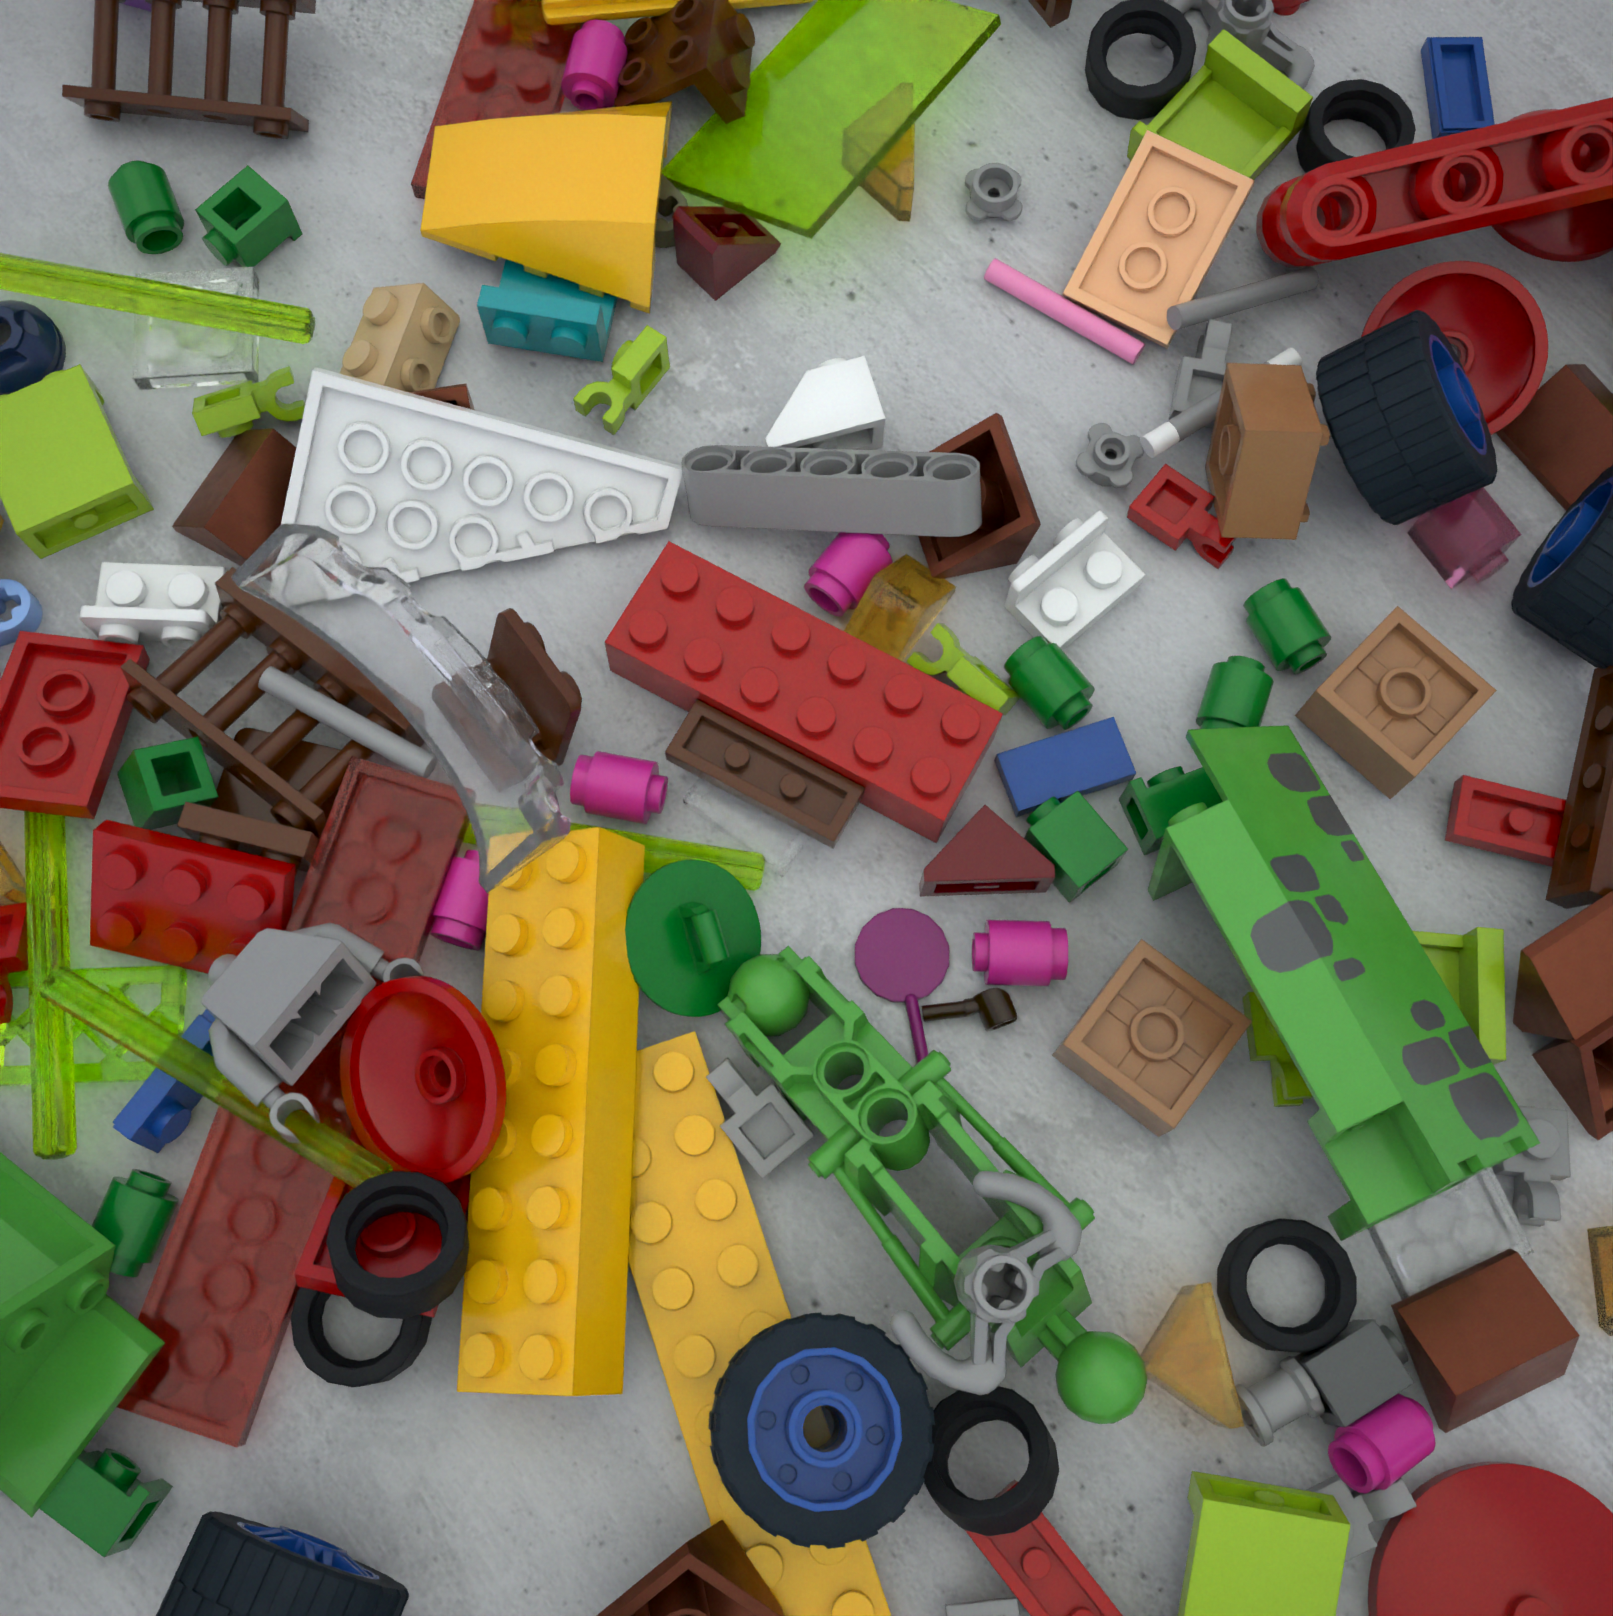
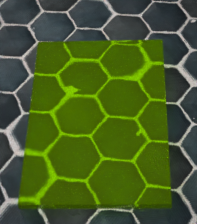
M818 0L750 74L751 82L747 92L745 116L725 124L717 112H715L662 169V174L678 190L812 239L1001 25L999 14L947 0Z

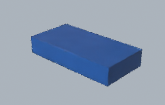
M1427 37L1421 48V58L1432 139L1495 125L1482 37Z
M1114 717L998 753L994 760L1015 817L1033 812L1053 796L1062 803L1077 790L1083 796L1133 780L1136 775L1135 768Z

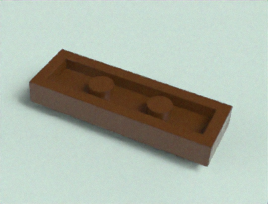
M696 699L665 751L666 760L832 849H834L864 796L865 788L698 699Z

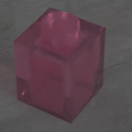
M1484 487L1422 514L1407 532L1451 589L1471 576L1477 583H1481L1503 568L1509 562L1504 553L1522 535Z

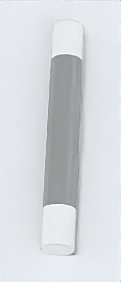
M1290 347L1263 364L1301 365L1302 367V359L1299 353ZM1221 389L1140 438V443L1145 453L1149 457L1154 458L1215 421Z

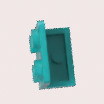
M506 259L499 287L482 285L477 309L488 344L603 362L618 297L605 293L602 298L581 291L577 283L548 274L547 278L525 272L524 265Z

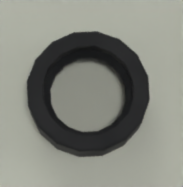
M1127 0L1120 2L1101 16L1091 31L1085 74L1089 91L1102 108L1122 118L1141 120L1155 117L1190 80L1196 43L1192 26L1181 11L1163 0ZM1135 33L1154 35L1164 41L1171 49L1174 58L1172 70L1166 78L1155 84L1146 86L1126 84L1114 77L1108 69L1106 57L1112 43L1123 36Z
M1364 79L1340 81L1324 89L1311 104L1304 126L1299 132L1296 150L1300 166L1305 173L1328 163L1353 158L1354 156L1346 155L1334 147L1324 132L1325 124L1333 120L1343 119L1363 122L1377 131L1385 142L1386 150L1413 144L1416 128L1412 111L1400 95L1383 84Z
M392 1171L366 1179L344 1196L332 1214L326 1241L338 1289L355 1308L377 1318L406 1319L431 1311L453 1294L466 1272L469 1239L467 1222L460 1200L443 1182L421 1172ZM397 1212L419 1213L438 1224L442 1235L441 1251L436 1260L420 1272L401 1278L378 1277L365 1271L358 1262L355 1251L357 1239L366 1227L381 1217Z
M1280 1218L1244 1229L1227 1245L1217 1268V1295L1226 1319L1244 1339L1265 1350L1306 1353L1329 1345L1348 1326L1357 1304V1277L1347 1252L1329 1232L1305 1220ZM1277 1244L1294 1245L1307 1252L1319 1265L1325 1280V1298L1319 1312L1308 1323L1293 1328L1280 1327L1263 1319L1252 1306L1247 1293V1272L1253 1259L1265 1248Z
M303 1287L297 1292L290 1319L294 1346L306 1367L328 1383L354 1388L389 1381L410 1367L427 1343L432 1317L418 1314L402 1320L398 1337L391 1347L378 1357L363 1361L344 1358L331 1348L324 1336L322 1316L326 1301L331 1294Z
M1000 1386L985 1395L958 1390L940 1401L933 1410L935 1425H932V1443H934L932 1461L928 1462L923 1478L925 1479L924 1484L930 1496L943 1514L963 1530L985 1536L1014 1533L1036 1520L1053 1497L1059 1475L1056 1444L1034 1405L1013 1389ZM994 1420L1010 1423L1022 1433L1027 1442L1029 1453L1027 1471L1014 1488L998 1498L977 1500L967 1497L955 1487L949 1476L948 1459L951 1448L963 1432L978 1423Z

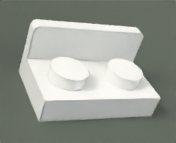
M1101 510L1097 511L1085 522L1080 518L1072 520L1053 540V545L1055 546L1041 559L1035 554L1029 556L1014 569L1008 578L1011 585L1004 607L1033 637L1042 636L1048 644L1056 643L1062 651L1139 587L1146 575L1104 533L1109 518Z
M102 562L95 606H81L79 619L99 640L138 645V641L162 642V644L170 648L188 650L222 619L220 611L223 607L215 582L227 570L225 567Z

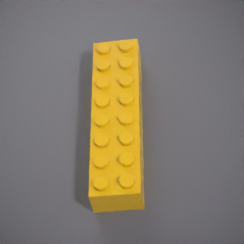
M601 827L492 842L481 1014L495 1037L502 1057L506 1080V1106L502 1128L492 1151L483 1163L471 1172L467 1223L469 1251L466 1272L464 1273L457 1392L552 1396L623 1394L639 986L634 980L628 961L625 927L629 904L644 880L645 845Z

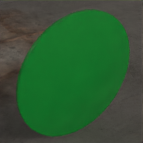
M681 860L662 866L649 875L639 886L629 904L625 927L627 956L634 980L642 992L660 1008L679 1016L702 1017L720 1012L717 1004L728 996L732 975L742 963L759 955L761 952V929L758 914L751 897L743 885L731 873L716 864L702 860Z

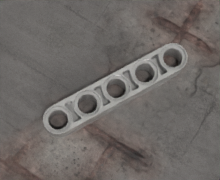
M709 445L689 451L682 458L681 462L690 518L699 525L959 537L971 534L979 529L982 524L980 463L976 458L967 454Z

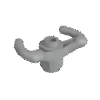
M1168 0L1166 2L1181 11L1183 15L1193 8L1202 11L1203 16L1211 27L1206 40L1207 48L1211 41L1225 29L1277 70L1284 71L1287 77L1302 89L1307 86L1315 67L1314 59L1304 47L1290 40L1271 23L1270 20L1274 10L1271 0ZM1151 35V44L1156 48L1161 49L1167 46L1164 41Z
M980 1171L974 1177V1191L981 1197L1007 1200L1029 1209L1041 1218L1043 1232L1011 1248L991 1244L974 1248L959 1261L954 1284L958 1300L970 1312L971 1356L965 1360H957L943 1352L926 1335L913 1313L907 1310L897 1311L890 1321L891 1330L907 1356L927 1375L953 1389L977 1395L989 1394L1004 1380L1007 1367L1005 1361L1007 1335L1016 1322L1026 1317V1309L1032 1299L1039 1295V1281L1044 1271L1058 1262L1066 1261L1075 1255L1082 1235L1080 1222L1067 1206L1047 1189L1018 1175L993 1171ZM1037 1252L1038 1256L1032 1258L1028 1264L1027 1258ZM988 1322H992L995 1324L989 1331V1340H987Z

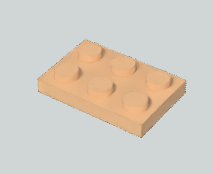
M1147 130L1063 292V296L1073 303L1168 349L1177 332L1167 322L1168 308L1194 300L1253 189L1254 180Z

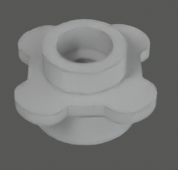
M989 163L969 171L965 177V186L970 190V200L966 204L967 215L976 221H982L986 217H1002L1006 221L1017 219L1021 215L1023 208L1022 203L1017 199V191L1022 181L1019 173L1001 163ZM989 193H994L999 196L996 198L990 197Z
M1106 423L1093 425L1088 432L1089 445L1085 452L1078 455L1076 460L1078 471L1101 486L1127 487L1133 480L1131 468L1134 461L1141 458L1144 454L1140 437L1136 435L1126 437L1113 432ZM1113 452L1116 458L1108 459L1105 453Z

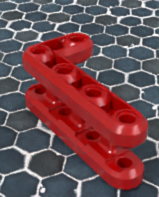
M1613 97L1322 165L1276 186L1264 198L1257 214L1256 234L1261 248L1274 262L1288 268L1310 267L1601 200H1609L1613 204Z

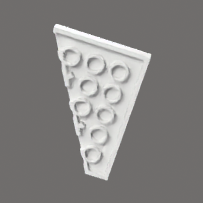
M315 367L312 370L267 593L283 606L323 597L331 599L346 596L352 591L362 589L375 590L418 581L420 577L459 569L467 571L481 568L485 564L497 561L510 562L554 553L556 549L596 541L597 544L616 540L619 536L633 533L641 535L668 529L683 473L682 466Z

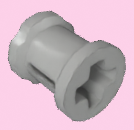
M1288 1356L1280 1361V1370L1247 1388L1242 1384H1238L1230 1388L1232 1402L1241 1420L1256 1442L1263 1447L1273 1442L1274 1432L1306 1414L1311 1418H1317L1324 1414L1325 1409L1318 1390L1305 1369L1292 1356Z

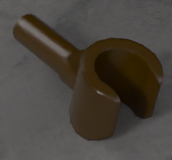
M990 988L975 995L973 998L964 999V1001L922 1006L924 1022L969 1017L979 1013L987 1032L1007 1026L1017 1020V1013L1010 995L1000 988Z

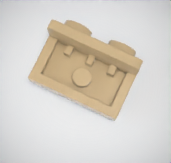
M424 283L375 287L363 306V316L351 346L343 356V366L339 374L405 392L433 389L436 386L459 326L460 317Z

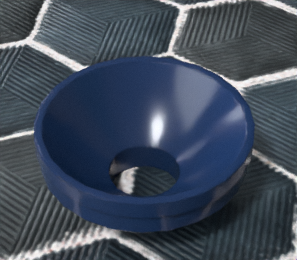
M0 301V323L11 326L9 339L0 346V395H5L37 383L52 372L62 370L66 358V344L62 333L52 319L36 306L23 301Z

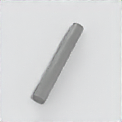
M1306 267L1177 304L1168 308L1167 322L1173 330H1179L1209 321V319H1216L1314 290L1318 286L1319 277L1313 267Z
M273 666L268 667L260 677L259 689L417 776L426 779L433 772L438 758L428 751Z

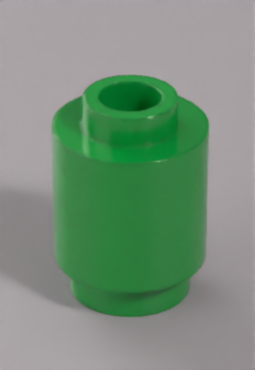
M139 160L121 165L109 179L108 189L127 238L135 243L141 252L146 254H162L173 250L183 240L182 229L184 227V219L165 171L158 165Z
M1278 579L1265 585L1244 602L1243 606L1249 614L1246 623L1277 671L1291 668L1294 674H1299L1312 668L1327 656L1324 647L1330 642L1331 635L1299 587L1292 588L1287 579Z
M1042 636L1034 637L1021 645L1004 664L1005 671L1010 675L1009 685L1045 728L1051 729L1060 725L1064 730L1069 729L1080 722L1091 711L1093 705L1089 699L1095 691L1094 686L1056 643L1048 644Z
M1230 656L1227 662L1213 664L1196 718V724L1200 729L1261 726L1274 683L1273 679L1264 672L1265 666L1262 663L1245 656Z
M132 1169L128 1178L113 1177L91 1225L115 1245L110 1272L127 1277H138L143 1264L152 1263L179 1202L178 1198L168 1193L172 1184L169 1180L139 1169Z

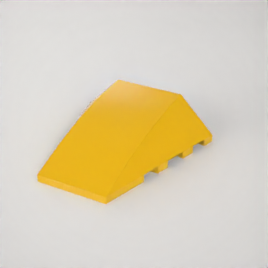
M672 101L555 114L496 118L435 126L420 229L422 237L493 261H497L498 257L524 265L525 272L547 278L548 274L579 284V290L602 298L607 293L630 301L631 308L650 314L656 261L655 231L663 158H667Z

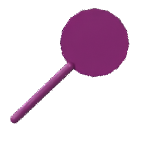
M892 908L875 915L862 927L855 943V966L861 981L874 995L890 1002L905 1003L916 1061L918 1063L928 1055L918 1000L929 996L942 983L949 967V944L943 930L928 915L914 909Z

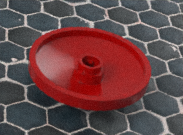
M1480 1462L1456 1467L1434 1476L1411 1493L1417 1505L1416 1507L1390 1518L1377 1543L1378 1546L1371 1563L1368 1582L1369 1616H1613V1513L1600 1500L1579 1485L1555 1473L1532 1466L1507 1462Z

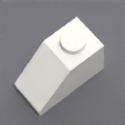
M865 356L849 360L833 358L821 363L817 368L807 370L766 436L765 446L872 450L883 447L886 417Z

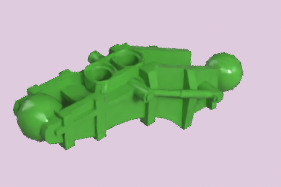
M787 946L778 954H759L747 960L732 975L728 996L717 1004L719 1010L727 1019L724 1025L737 1039L745 1054L757 1068L761 1066L777 1083L786 1100L802 1120L805 1121L808 1118L827 1139L822 1146L807 1158L810 1162L808 1166L818 1178L822 1176L824 1179H827L832 1173L882 1242L881 1245L936 1322L930 1328L932 1332L930 1336L941 1349L945 1348L949 1351L970 1332V1312L958 1300L954 1284L959 1261L974 1248L990 1244L1011 1248L1043 1232V1223L1039 1216L1025 1207L1007 1200L982 1197L999 1220L957 1256L886 1169L894 1171L906 1170L920 1163L927 1154L930 1144V1133L941 1150L954 1161L972 1185L974 1177L980 1171L999 1172L962 1128L961 1114L1015 1172L1013 1173L1006 1169L1003 1173L1018 1175L1047 1189L1067 1206L1080 1222L1082 1230L1095 1220L1094 1211L1085 1200H1080L1076 1197L1069 1203L944 1078L951 1072V1064L944 1054L940 1051L932 1050L912 1067L869 1023L865 1013L852 1000L849 1002L825 977L822 969L810 956L801 959ZM810 999L827 1018L782 1055L766 1036H781L796 1028L807 1014ZM857 1074L863 1075L855 1086L849 1089H837L845 1078ZM891 1121H907L905 1127L894 1136H879L883 1127ZM876 1209L884 1217L891 1212L920 1248L919 1267L898 1237L890 1231ZM1036 1252L1035 1254L1029 1256L1027 1258V1263L1029 1264L1032 1258L1038 1256V1253ZM1070 1257L1068 1260L1060 1261L1044 1271L1039 1281V1295L1032 1299L1026 1309V1317L1016 1322L1007 1335L1006 1347L1011 1357L1020 1367H1023L1045 1347L1058 1361L1055 1373L1057 1390L1067 1409L1082 1420L1091 1423L1114 1424L1132 1415L1144 1398L1148 1380L1145 1363L1135 1346L1121 1336L1112 1332L1087 1331L1075 1319L1092 1304V1300L1080 1267ZM942 1300L952 1305L953 1308L949 1311ZM988 1322V1324L991 1326V1328H992L993 1325L995 1324V1323H992V1322H990V1323Z

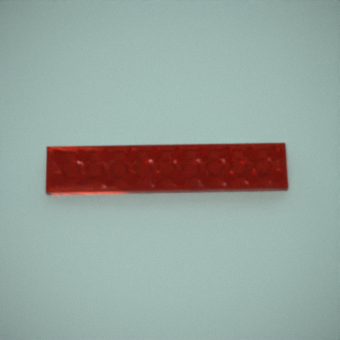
M351 756L285 931L293 932L294 930L320 924L334 923L385 951L382 958L388 962L398 958H409L419 964L435 920L432 914L453 857L458 856L478 801L476 795L467 790ZM371 976L377 983L374 988L383 983ZM350 1017L293 1086L286 1084L284 1081L279 1086L285 1094L298 1093L308 1098L319 1114V1124L306 1110H294L287 1116L285 1127L298 1138L299 1143H290L283 1139L270 1122V1109L264 1103L256 1107L228 1080L138 1318L142 1324L161 1338L165 1344L130 1388L117 1408L234 1447L246 1444L289 1325L297 1292L301 1288L296 1284L294 1272L353 1131L343 1101L340 1083L341 1045Z

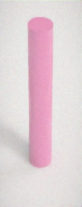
M995 258L984 275L986 281L1134 365L1145 347V343L1002 261Z

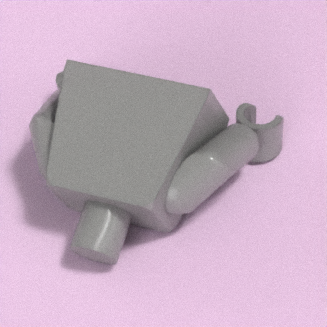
M334 923L320 924L294 930L293 932L271 928L258 932L238 956L225 954L213 962L208 973L210 988L202 998V1005L215 1018L208 1032L217 1069L256 1107L264 1103L270 1109L271 1124L281 1137L290 1143L300 1142L285 1127V1120L291 1112L299 1109L306 1110L318 1124L320 1118L308 1098L298 1093L285 1094L279 1088L281 1083L284 1081L290 1086L294 1085L360 1005L364 996L377 984L371 976L383 983L407 976H424L420 964L415 960L398 958L388 962L382 958L385 951Z

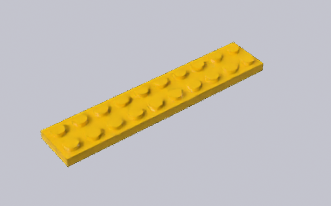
M693 1031L638 1050L636 1054L628 1262L711 1526L721 1520L724 1521L782 1607L784 1616H891L866 1540L862 1542L859 1539L845 1543V1547L830 1549L823 1545H810V1548L792 1544L787 1538L779 1535L775 1537L766 1532L748 1515L746 1516L721 1481L720 1474L713 1461L710 1446H712L711 1432L708 1429L709 1412L713 1408L714 1391L718 1380L724 1375L731 1358L753 1336L783 1320L791 1319V1315L733 1142L720 1127L725 1118L715 1089L706 1078L709 1071L696 1032ZM821 1406L812 1409L806 1416L803 1424L804 1437L811 1447H819L831 1438Z

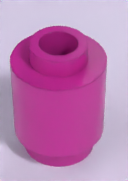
M589 20L573 36L561 82V89L571 103L582 111L611 108L614 106V100L617 98L620 87L618 77L626 64L628 55L624 34L617 26L604 20Z
M839 532L808 571L810 578L804 585L806 593L819 607L834 616L841 617L848 609H856L892 565V558L888 552L890 548L889 542L882 534Z
M596 751L594 756L581 754L576 761L572 775L570 801L571 804L584 806L585 813L647 824L651 813L661 814L667 795L668 777L659 775V766L656 761Z
M466 850L464 858L451 857L449 859L429 915L434 920L430 935L465 949L476 951L481 949L484 937H486L491 855L476 850Z
M986 920L984 933H973L972 970L984 972L986 985L1049 986L1051 980L1066 979L1068 969V936L1066 928H1051L1049 921Z
M1398 1393L1347 1427L1339 1426L1335 1431L1334 1441L1328 1446L1329 1460L1338 1476L1353 1490L1364 1494L1369 1493L1373 1489L1385 1490L1434 1451L1435 1435L1433 1423L1428 1412L1420 1403Z

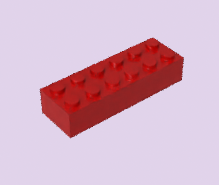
M670 541L662 550L604 642L610 671L687 712L690 711L696 699L812 759L863 786L865 791L860 801L861 804L935 843L938 842L992 744L1003 713Z

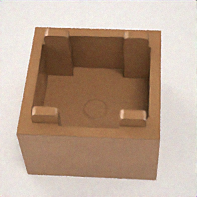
M1227 363L1205 464L1210 491L1215 496L1213 504L1221 537L1296 540L1300 522H1308L1310 511L1306 499L1320 445H1328L1330 432L1326 425L1320 424L1314 406L1316 391L1313 384L1306 382L1301 365Z
M1397 606L1315 690L1295 716L1385 796L1391 799L1424 769L1497 690Z
M1141 939L1127 954L1052 1056L1152 1133L1160 1137L1176 1128L1252 1021Z

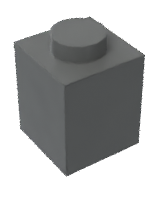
M1374 1319L1352 1320L1329 1345L1306 1353H1300L1294 1357L1305 1369L1318 1390L1325 1409L1324 1414L1320 1415L1325 1424L1347 1427L1415 1383L1403 1365L1408 1362V1356L1403 1345L1387 1326L1381 1325L1379 1327Z

